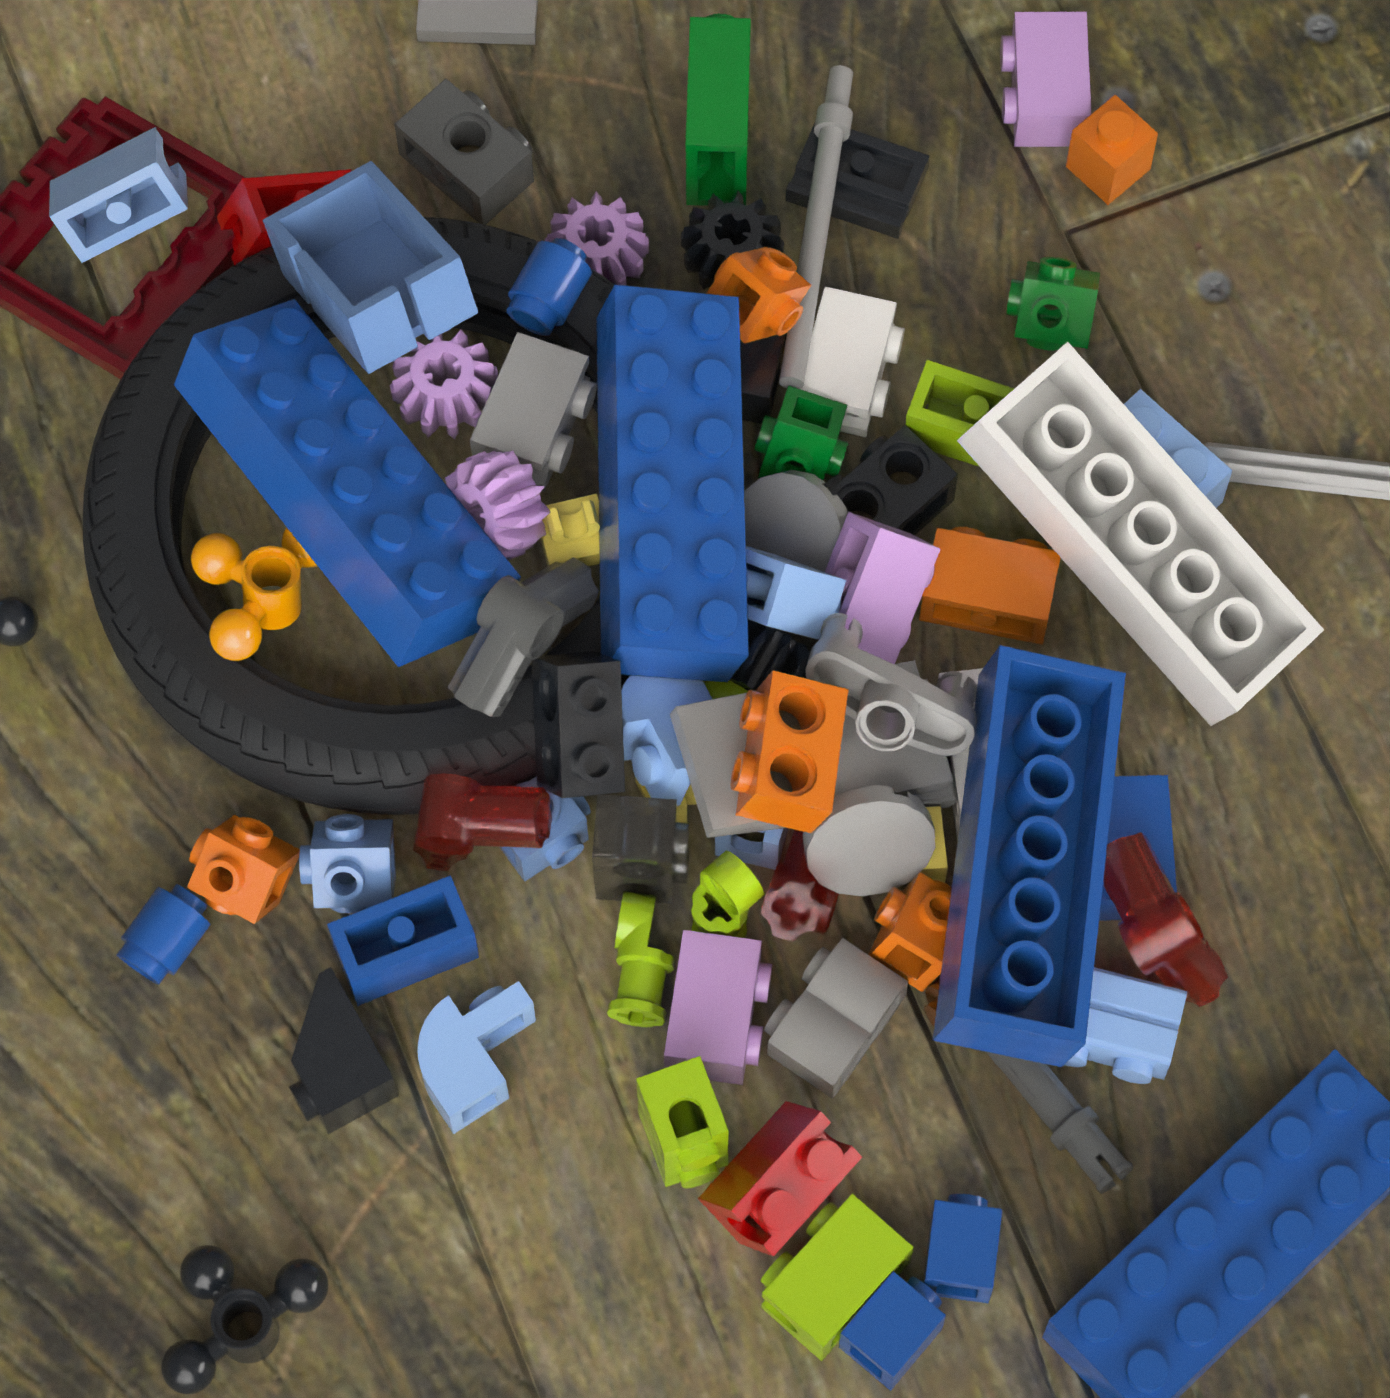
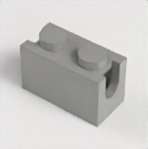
M517 332L470 438L472 456L483 451L486 453L492 451L502 453L514 451L520 464H532V479L536 485L545 486L542 490L545 492L553 471L562 473L567 466L574 444V438L569 436L576 418L586 419L595 399L597 383L590 381V377L585 376L589 365V356Z

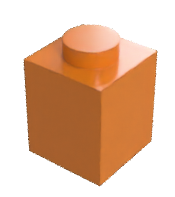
M1114 95L1072 130L1066 167L1109 205L1151 169L1158 132L1117 95Z

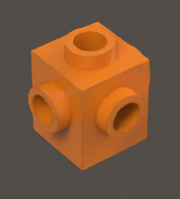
M763 247L742 253L736 252L730 255L717 270L714 282L706 294L739 297L740 340L743 343H749L774 335L782 336L786 334L801 317L803 307L800 303L810 289L811 284L796 272L797 266L790 257L779 250Z
M233 815L213 830L206 828L197 839L189 857V862L196 866L187 888L205 897V902L214 910L228 915H238L255 924L280 904L298 861L300 849L274 836L272 829L265 823L253 818Z
M919 872L902 891L893 887L883 899L874 917V921L882 926L868 955L906 979L909 985L923 992L941 974L952 887Z

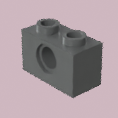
M444 79L394 124L399 155L479 224L486 225L534 182L533 150L527 139L514 127L508 126L505 129L490 116L484 102L475 93L469 90L461 92L447 79ZM468 145L480 147L478 150L468 153L458 151L461 147Z

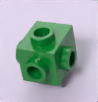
M1043 257L1040 259V263L1027 261L1024 280L1012 279L1006 315L1018 317L1014 337L1024 338L1028 345L1041 350H1059L1067 342L1073 347L1088 349L1100 273L1076 269V263L1059 257Z
M788 385L778 417L774 418L765 415L754 447V451L765 454L758 478L789 470L811 473L821 480L824 479L825 474L833 477L838 475L848 446V442L838 439L847 404Z

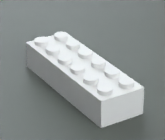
M1069 342L1063 345L957 440L1210 726L1238 712L1324 631L1320 624Z

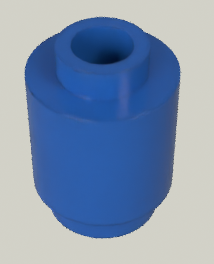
M554 238L552 242H537L508 293L511 302L506 311L510 318L523 328L542 336H549L555 326H562L592 275L591 268L585 262L587 258L585 252L574 243L562 238Z
M175 884L170 892L157 887L121 936L125 943L116 955L136 972L153 983L160 985L168 973L173 976L176 974L210 927V922L202 916L208 906L193 893L178 884Z

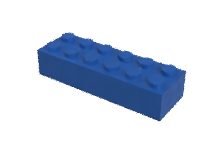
M614 285L596 317L601 654L620 661L621 675L728 682L749 656L739 297Z
M293 299L193 334L174 386L394 663L401 667L478 633L481 628L477 624L476 619L478 610L490 589L496 582L507 575L512 576L520 581L521 576L297 301Z
M1002 645L997 648L979 673L974 707L977 725L972 744L969 746L933 1041L1063 1067L1086 1044L1126 673Z
M1334 1049L1051 1317L1042 1338L1100 1398H1179L1390 1194V1102Z

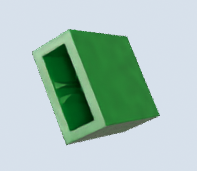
M721 13L712 14L707 17H690L685 142L686 205L708 206V200L713 193L723 203H729L737 190L743 196V204L746 205L751 18H735Z

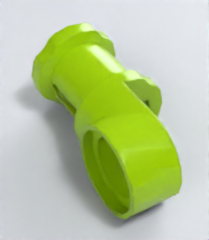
M726 850L700 873V885L692 895V931L746 938L747 936L746 925L749 908L765 894L752 871L730 851ZM713 909L720 915L727 912L731 916V920L727 922L724 918L718 916L709 921L708 911Z
M624 891L614 949H617L616 962L621 966L617 997L608 1003L607 1014L610 1018L626 1025L646 1028L662 1026L666 1021L667 1015L666 1010L661 1007L666 974L674 970L675 958L660 949L648 947L656 896Z

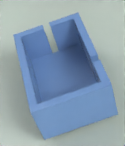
M372 161L263 219L283 276L307 304L311 303L314 312L368 374L417 348L416 337L424 334L428 340H431L478 313L460 256Z

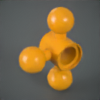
M287 527L282 535V547L264 546L257 548L248 554L245 560H243V553L237 541L223 533H211L202 537L192 550V567L200 579L215 585L225 584L231 580L242 585L243 607L241 609L235 608L223 611L214 619L210 627L209 638L213 649L227 660L240 661L249 658L257 651L261 644L262 629H283L295 622L301 613V568H312L317 565ZM267 586H279V587H282V588L277 589V590H264V589H262V588L267 587Z

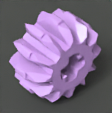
M596 191L591 199V205L584 206L572 197L568 204V214L554 213L551 220L552 233L547 234L545 241L552 242L554 238H562L574 243L585 252L587 256L585 262L589 267L614 285L626 286V277L640 278L643 272L642 258L646 257V254L649 253V239L645 236V233H642L643 220L639 216V212L626 214V204L621 197L606 206L603 205L602 197Z
M461 329L450 341H443L442 334L431 339V343L427 345L416 341L418 347L408 352L409 357L397 358L392 366L394 376L396 377L390 385L392 399L397 404H401V417L407 425L420 421L422 432L428 438L439 426H446L448 435L454 440L459 433L458 424L465 422L475 428L481 415L480 410L484 409L498 377L497 367L493 363H488L489 355L487 348L482 342L469 346L467 335Z
M483 451L466 458V462L457 465L455 472L445 477L446 485L506 559L511 560L525 554V550L532 548L538 539L546 535L542 519L551 512L541 502L540 492L545 486L535 484L532 479V464H520L514 451L504 453L496 451L486 453Z

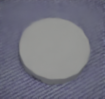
M789 470L761 477L744 491L746 546L774 553L825 572L848 514L847 509L837 494L832 495L829 489L822 485L826 482L814 474Z
M881 785L854 788L835 796L832 813L812 833H803L804 854L809 871L820 885L838 894L854 896L886 893L893 887L897 888L910 882L928 865L936 848L935 829L931 815L920 798L907 792L908 798L904 795L894 794L892 787Z

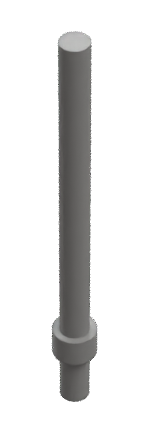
M841 65L833 66L830 69L825 103L818 107L814 133L819 139L797 273L807 280L811 287L800 303L803 307L801 317L787 332L779 379L780 385L788 388V385L798 389L804 386L842 143L849 138L853 112L848 105L853 71Z

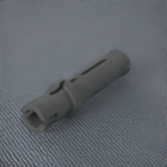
M986 1052L1026 1099L1040 1119L1053 1132L1050 1137L1051 1142L1059 1151L1067 1149L1096 1185V1189L1100 1194L1116 1186L1113 1178L1103 1168L1100 1161H1105L1121 1181L1132 1171L1133 1164L1125 1159L1097 1126L1096 1123L1099 1120V1116L1090 1106L1082 1108L1047 1064Z

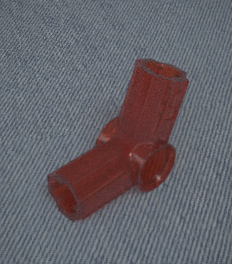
M442 773L429 775L424 779L419 817L413 840V851L420 854L425 861L427 869L449 872L452 865L467 859L468 854L474 850V846L542 848L544 841L549 838L551 830L550 795L543 787L482 786L476 780L456 774Z
M795 829L784 863L778 862L761 908V915L768 920L772 935L793 942L806 931L826 936L839 896L838 893L820 885L809 871L804 854V832Z
M1140 832L1135 835L1120 837L1107 844L1103 885L1122 919L1118 923V927L1138 967L1145 975L1155 972L1165 986L1187 991L1185 1002L1194 1003L1199 1008L1219 998L1220 988L1228 978L1222 960L1218 953L1209 945L1208 941L1205 940L1201 927L1185 899L1179 892H1174L1147 836Z

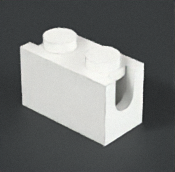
M825 287L812 332L804 386L800 389L847 404L840 432L866 437L871 417L883 418L891 382L881 379L886 362L894 364L898 362L905 328L893 324L897 302Z

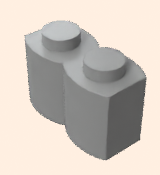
M844 938L840 940L832 951L822 947L815 954L802 976V980L809 984L806 990L795 1003L784 999L773 1012L764 1029V1032L771 1036L768 1041L767 1055L832 1099L855 1070L869 1046L875 1041L905 998L908 987L906 979Z

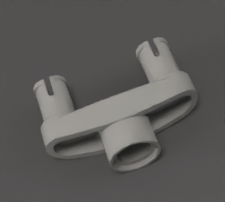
M834 613L823 621L820 641L811 648L805 669L806 679L849 689L845 714L856 720V732L865 744L879 751H895L909 745L942 756L956 755L965 751L972 744L977 725L976 712L973 709L977 684L973 679L968 676L962 688L960 686L962 673L949 671L943 674L938 679L936 686L886 660L859 649L858 645L863 636V629L856 619L853 618L848 630L845 628L848 616L846 614ZM878 706L894 707L899 712H886Z

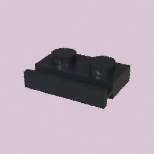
M815 123L797 162L794 176L786 188V201L805 208L808 207L819 139L814 133ZM851 129L849 138L842 143L831 216L899 239L902 226L911 211L929 168L930 155Z

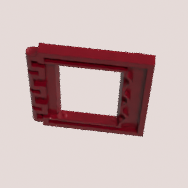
M106 96L98 105L82 97L56 127L57 133L66 143L49 136L19 171L20 176L29 186L26 187L16 180H11L0 193V307L121 379L134 357L159 326L194 293L233 265L231 258L234 253L232 240L235 235L233 229L221 230L217 216L241 179L246 177ZM155 127L163 138V152L168 166L170 167L179 162L186 173L187 186L208 198L206 201L208 209L193 227H185L170 245L172 253L157 271H148L133 290L135 297L119 316H111L105 325L102 326L14 272L54 225V222L49 217L50 181Z

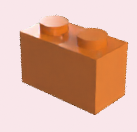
M955 527L951 530L937 528L933 545L940 548V552L934 564L933 578L928 587H925L922 595L919 621L1043 645L1060 556L1054 550L1048 549L1045 544L1036 540L1017 539L1009 542L988 538L983 532L970 527Z

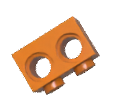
M772 671L756 691L749 690L747 692L739 720L740 728L748 730L745 752L740 751L736 757L730 783L731 790L739 792L736 816L812 833L832 813L849 689ZM779 710L792 714L798 720L801 730L793 729L786 725L781 719ZM770 771L783 774L789 780L792 792L779 788L772 780Z

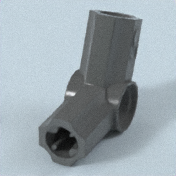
M573 557L564 563L554 562L523 582H519L510 575L496 582L478 610L476 619L477 624L481 628L448 685L454 697L469 708L483 712L490 717L501 716L531 661L539 658L549 649L563 626L593 608L599 589L592 580L591 568Z

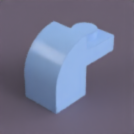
M630 675L621 690L624 761H632L633 772L637 781L642 786H645L657 810L680 806L690 785V780L670 713L676 706L712 700V697L704 682L700 680Z
M519 981L505 990L502 986H495L483 992L473 1000L469 1006L470 1012L462 1016L448 995L432 1009L424 1021L418 1040V1061L424 1085L431 1101L453 1134L509 1099L506 1080L487 1052L536 1022L533 1001Z

